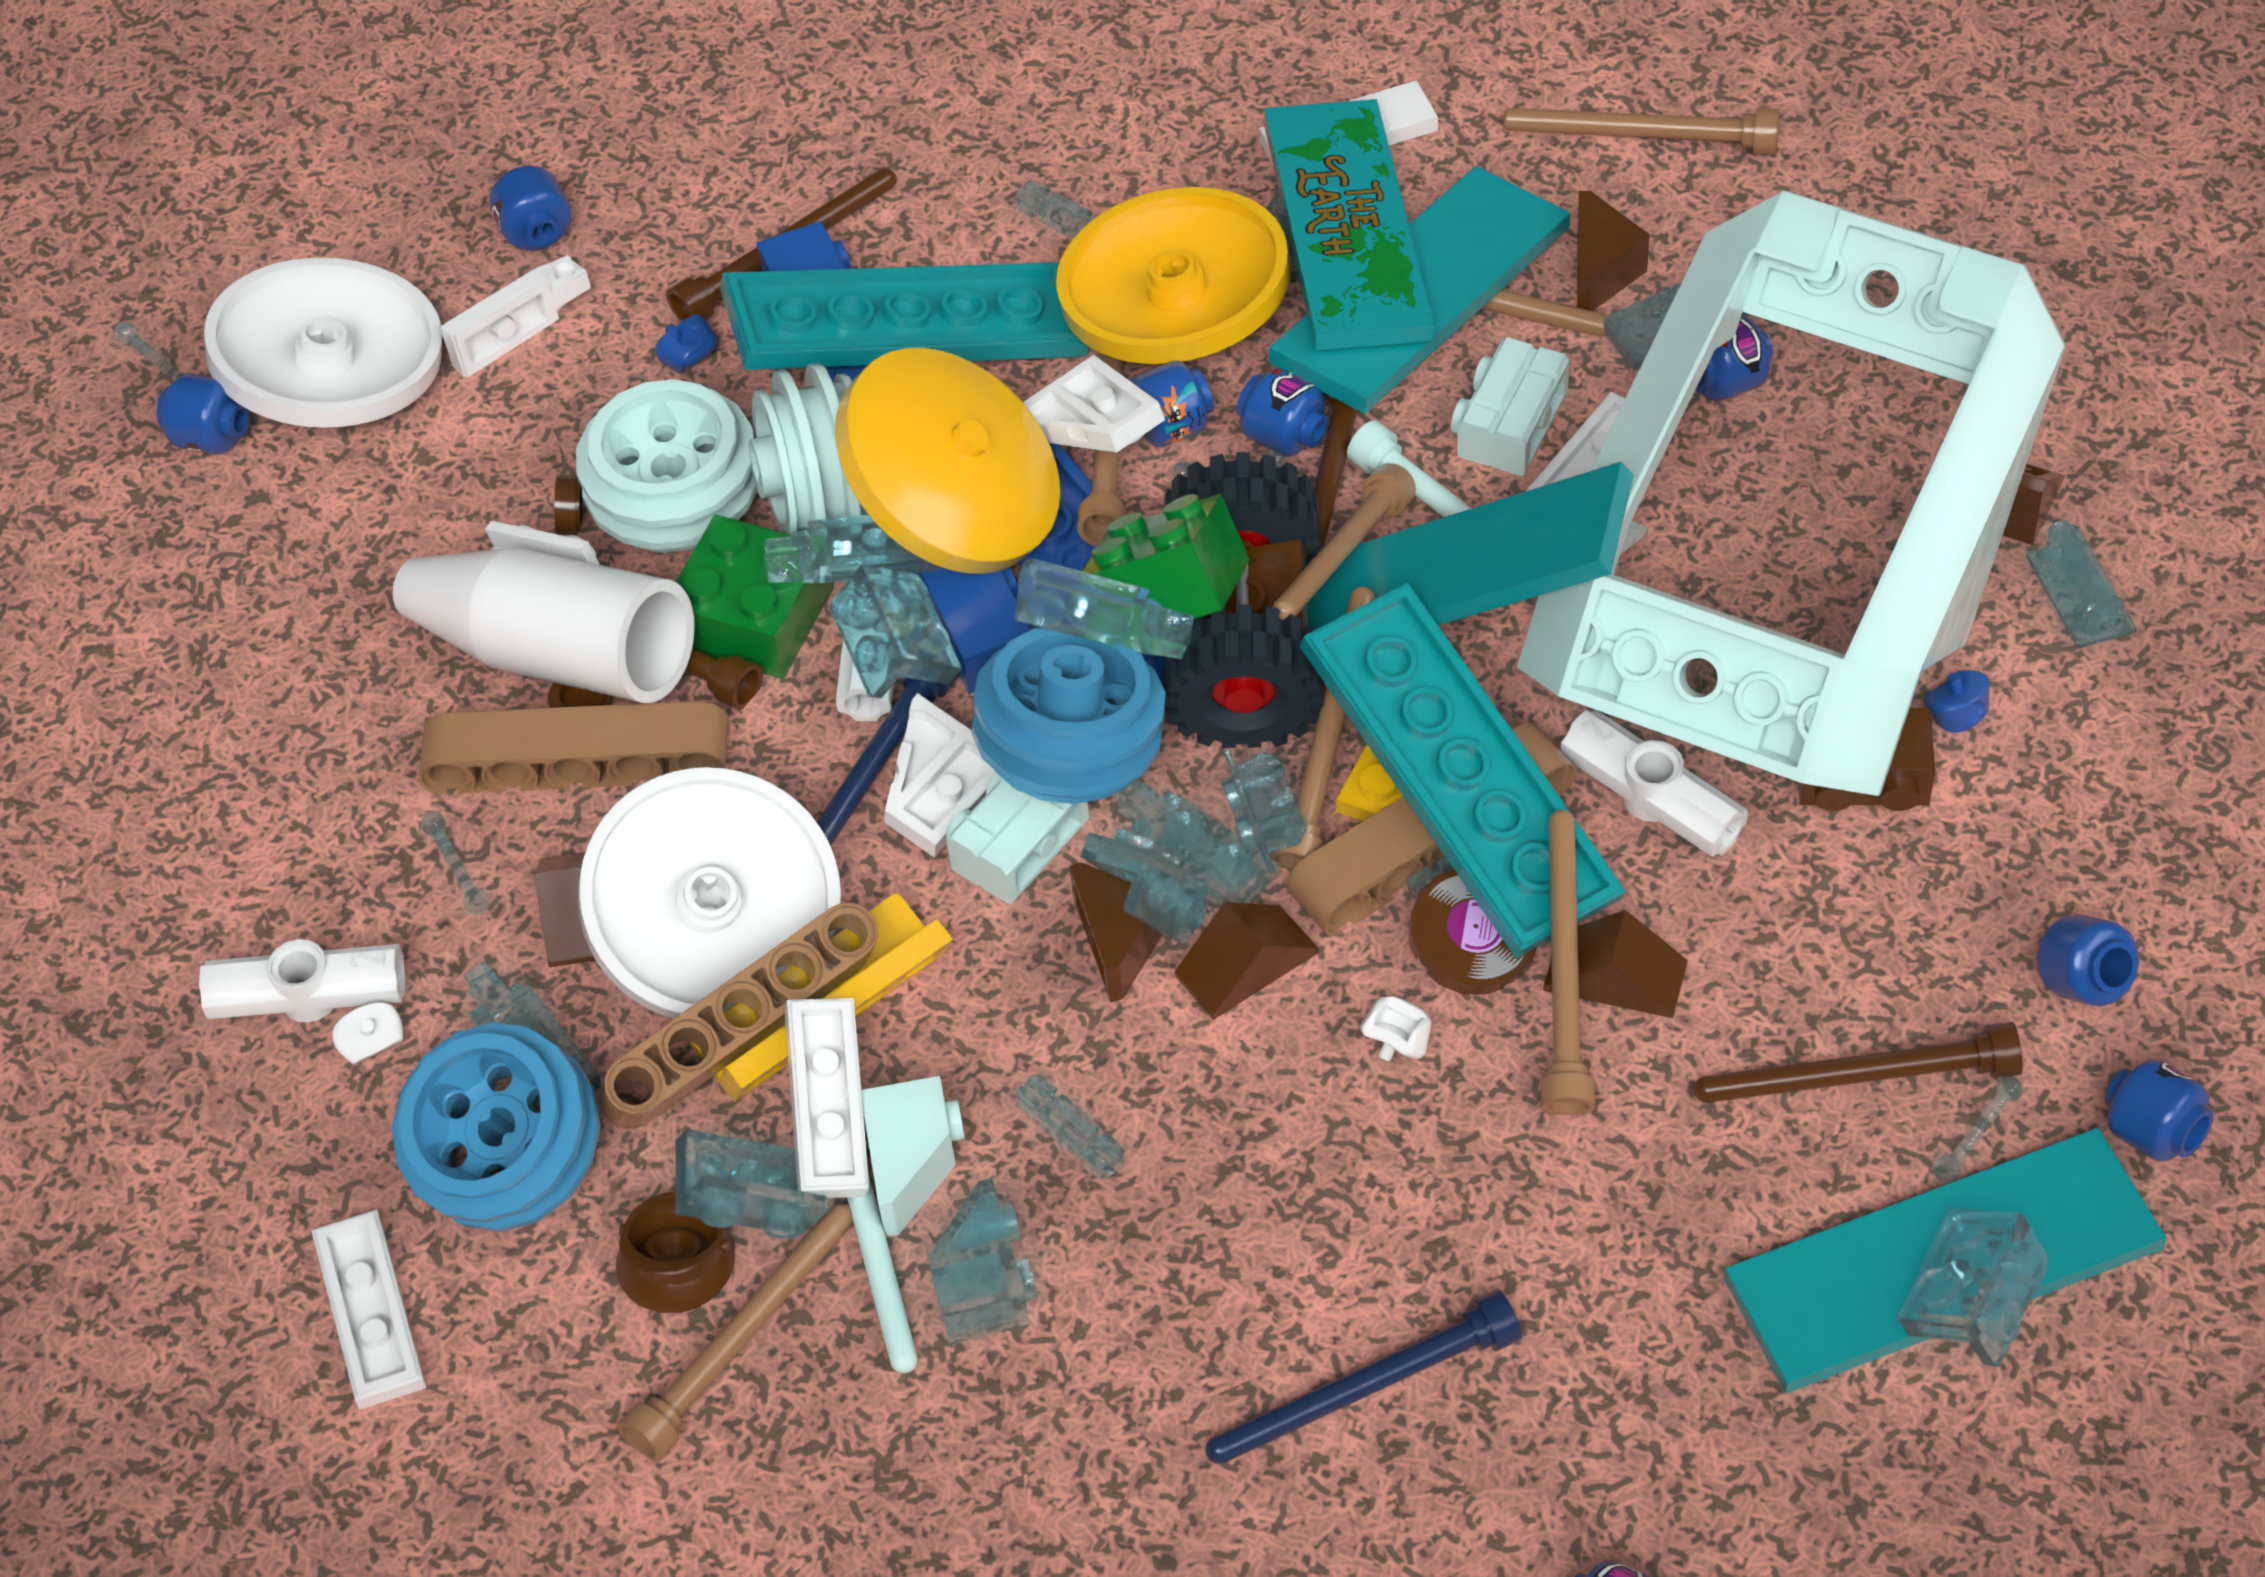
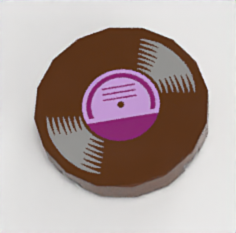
M1455 870L1438 875L1420 891L1408 922L1409 946L1415 959L1417 960L1418 956L1421 964L1428 969L1426 974L1438 985L1461 994L1484 995L1503 989L1505 985L1513 983L1529 970L1537 950L1535 948L1516 959Z

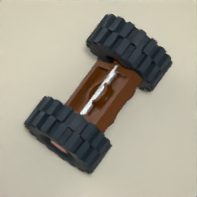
M1236 452L1235 461H1225L1223 454L1210 456V466L1204 467L1198 461L1187 466V477L1178 473L1172 480V490H1166L1164 507L1186 495L1197 494L1201 500L1221 493L1250 560L1222 611L1180 623V626L1178 625L1172 632V641L1166 642L1164 648L1166 716L1171 724L1178 722V732L1188 737L1196 732L1197 743L1208 747L1214 740L1222 742V748H1236V744H1248V748L1261 747V742L1271 741L1275 747L1287 744L1288 733L1293 734L1297 738L1307 733V723L1316 724L1320 709L1324 703L1323 680L1299 647L1303 636L1314 631L1308 626V603L1297 616L1290 614L1284 620L1279 619V609L1272 608L1274 602L1319 552L1317 491L1312 490V481L1306 474L1298 477L1297 467L1293 464L1286 462L1282 467H1276V457L1263 454L1260 462L1250 461V452Z

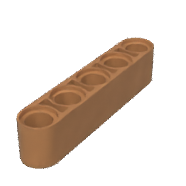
M702 701L436 714L424 724L419 782L423 788L434 794H445L446 789H458L459 794L508 791V786H520V791L569 789L570 783H583L582 788L632 786V781L645 780L646 783L656 777L689 768L709 767L725 769L728 715L718 705Z
M1528 722L1512 729L1556 793L1559 796L1565 793L1575 779L1577 773L1576 766L1535 724ZM1401 797L1306 856L1291 871L1287 878L1286 888L1327 935L1337 936L1343 932L1340 927L1345 923L1351 921L1355 925L1393 901L1395 898L1392 894L1402 888L1407 892L1447 867L1443 863L1447 859L1404 797Z
M840 903L829 908L617 1059L608 1069L600 1093V1106L605 1117L614 1125L625 1129L639 1128L649 1123L785 1025L784 1008L787 1000L821 999L856 974L866 964L878 937L877 923L873 915L866 908L855 903ZM836 928L851 930L857 935L861 948L853 952L839 950L831 943L828 932ZM784 965L799 967L805 972L809 985L802 989L792 990L779 982L776 970ZM731 1003L745 1004L753 1010L756 1016V1023L745 1028L733 1026L725 1019L722 1009ZM687 1040L693 1042L701 1049L704 1060L695 1066L678 1064L669 1053L670 1045L677 1041ZM624 1079H636L647 1087L650 1098L647 1102L640 1105H629L617 1097L614 1086Z

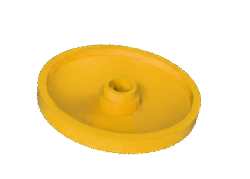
M1170 188L1146 193L1117 204L1082 228L1072 239L1061 257L1057 269L1056 289L1063 317L1068 327L1081 342L1091 349L1114 359L1134 363L1165 364L1171 361L1183 362L1201 358L1228 348L1243 340L1263 325L1276 311L1287 292L1291 277V262L1286 237L1279 222L1266 208L1254 200L1217 188Z
M904 348L886 353L872 361L851 382L844 392L839 403L835 423L836 446L843 472L853 493L865 511L899 545L927 562L942 568L963 573L984 574L1001 571L1019 563L1047 537L1056 520L1060 504V481L1057 464L1048 440L1036 419L1023 402L995 376L978 365L951 353L930 348Z

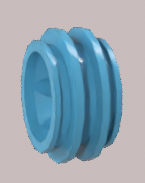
M1068 624L1035 628L1010 640L1004 648L996 651L978 672L973 698L975 711L972 722V736L981 758L1008 784L1020 792L1042 801L1068 804L1101 800L1124 789L1132 781L1142 777L1158 757L1166 693L1155 669L1144 660L1139 652L1120 637L1094 627Z
M492 1022L456 1032L422 1057L401 1089L392 1124L396 1163L414 1194L465 1227L498 1232L539 1222L570 1199L592 1166L601 1129L595 1088L575 1058L528 1027ZM512 1077L510 1085L505 1090H494L493 1083ZM539 1094L541 1110L540 1113H535L532 1107L533 1100ZM470 1103L468 1112L465 1114V1116L461 1117L463 1111ZM465 1146L467 1158L461 1166L457 1167L454 1159V1148ZM496 1168L502 1170L501 1172L489 1177L491 1172L494 1171Z

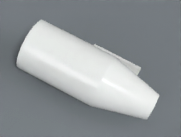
M490 521L485 531L493 544L491 550L414 557L407 560L401 566L395 577L393 601L397 611L402 616L483 664L498 670L641 703H654L668 695L677 685L687 667L693 647V609L687 593L678 583L664 578L600 565L596 558V552L589 542L574 535L562 536L535 530L526 525L515 526Z

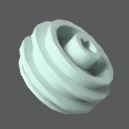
M819 362L808 364L804 373L803 388L797 389L791 374L783 369L774 371L772 375L771 394H767L763 389L754 392L752 397V417L755 438L749 439V456L757 491L762 499L768 498L774 520L780 532L793 536L800 532L803 539L825 544L826 526L834 525L839 538L845 544L857 542L860 536L861 519L867 524L875 523L862 507L848 484L836 446V414L841 398L852 381L845 373L836 374L832 382L826 368Z
M670 379L644 382L623 391L602 407L596 416L588 422L576 447V474L578 482L582 487L584 504L597 526L623 544L660 553L693 550L714 514L739 520L750 508L757 492L751 468L748 443L749 439L754 438L753 428L736 403L701 384Z

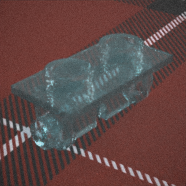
M2066 520L2058 521L2051 525L2047 530L2049 538L2047 539L2046 547L2027 552L2026 557L2077 649L2136 633V626L2086 541L2080 527L2071 525Z
M1227 749L1223 753L1231 776L1220 781L1233 812L1235 823L1247 853L1260 849L1269 873L1273 872L1275 868L1269 853L1284 847L1292 848L1297 846L1302 841L1306 832L1305 820L1300 814L1285 775V768L1278 757L1268 753H1259L1251 760L1235 766L1231 753Z

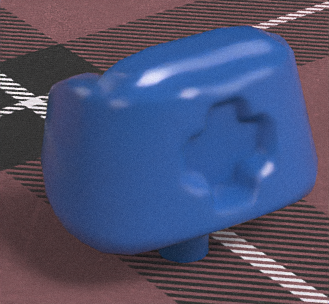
M694 314L677 326L669 324L665 329L666 334L656 343L655 351L661 363L678 374H682L686 367L696 364L717 348L719 340L702 315Z
M1960 670L1952 673L1947 677L1948 680L1925 695L1924 704L1926 708H1930L1932 718L1945 731L1951 733L1966 731L1977 725L1989 710L1990 680L1986 674L1980 671Z

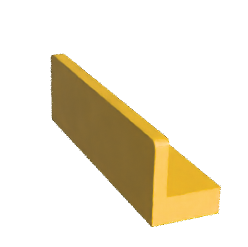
M900 894L891 895L869 911L877 923L878 937L866 964L856 974L821 999L854 998L856 1017L945 953L953 940L938 919L924 926ZM845 928L830 938L831 943L837 949L844 952H853L861 948L857 935ZM793 965L777 975L779 982L792 990L802 989L809 985L805 972ZM737 1003L723 1013L725 1019L731 1025L739 1028L749 1027L756 1023V1016L753 1010L742 1003ZM783 1025L714 1075L734 1102L788 1065L786 1026ZM690 1042L692 1048L703 1061L701 1049L695 1043Z

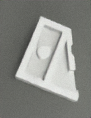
M1092 355L1023 402L1040 425L1048 443L1115 453L1129 444L1135 443L1145 433L1165 420L1157 400L1095 355Z
M918 693L911 701L909 720L904 740L901 742L896 762V773L885 807L884 823L935 858L947 844V830L954 817L964 809L972 811L986 796L988 784L996 772L981 758L972 736V730Z

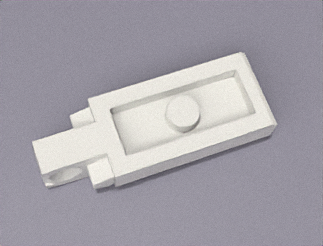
M566 255L554 262L533 269L441 325L440 329L452 366L463 377H470L559 320L557 312L563 305L591 288L587 271Z

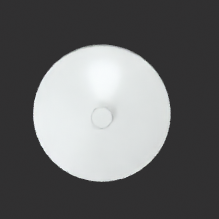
M340 258L295 259L255 270L232 283L218 296L205 320V359L212 377L222 385L225 393L239 405L256 414L278 422L305 427L353 426L394 414L417 400L429 388L439 371L442 359L441 322L432 303L417 287L388 270L371 264Z
M709 767L689 768L656 777L638 786L617 802L604 816L588 844L582 863L578 887L579 917L583 933L598 965L606 976L632 1000L653 1012L672 1019L681 1015L829 908L841 903L840 879L834 854L823 831L811 814L788 793L770 782L740 771ZM836 929L828 932L829 939L834 936ZM784 965L780 968H777L776 976L784 970H786L791 965ZM731 1003L726 1005L722 1009L723 1013L731 1007H733L734 1005H736L737 1003Z

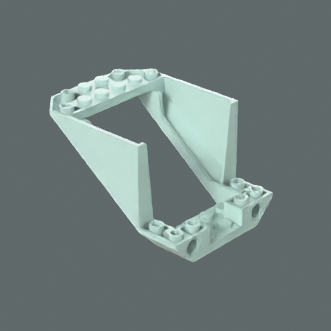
M1782 191L1706 232L1591 469L1592 471L1622 462L1633 474L1611 575L1538 596L1517 668L1559 697L1803 784L1879 796L1882 792L1921 672L1965 646L2066 347L2026 265L1789 191ZM1878 270L1890 272L1896 278L1899 286L1897 298L1887 307H1880L1872 303L1866 292L1868 279ZM1742 312L1969 384L1846 655L1614 575L1620 555L1645 537L1648 527L1632 521V518L1715 349L1734 337ZM1692 659H1705L1715 667L1718 681L1712 693L1700 694L1688 685L1686 668Z

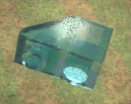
M992 1178L978 1181L927 1256L933 1287L949 1346L1029 1326L1026 1301L1038 1298L1028 1258L1015 1261L1010 1244L1021 1240L1013 1203L1011 1200L999 1203Z

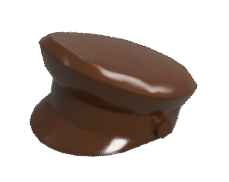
M666 1192L645 1200L633 1209L625 1224L622 1223L620 1225V1248L616 1256L617 1278L627 1296L641 1307L659 1313H683L696 1309L715 1297L725 1286L732 1274L735 1264L734 1240L718 1208L705 1197L690 1192Z

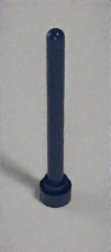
M919 646L903 669L905 675L903 680L904 691L817 820V824L827 838L830 847L905 735L912 699L918 693L928 701L934 702L937 696L944 697L958 677V667L943 652L933 647Z
M1499 1289L1493 1290L1471 1301L1472 1309L1462 1313L1463 1321L1212 1437L1205 1447L1206 1456L1213 1463H1226L1474 1346L1479 1351L1492 1347L1497 1352L1522 1340V1332L1517 1317L1502 1291Z

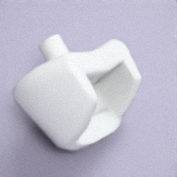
M1388 996L1380 997L1362 1020L1360 1030L1364 1036L1384 1042L1378 1056L1386 1061L1391 1060L1395 1050L1409 1058L1420 1059L1426 1054L1432 1022L1429 1015L1420 1007L1402 998Z
M385 1002L361 1006L346 1014L336 1023L332 1032L333 1043L343 1057L354 1066H358L361 1061L375 1056L394 1045L398 1046L403 1040L401 1018L396 1009Z

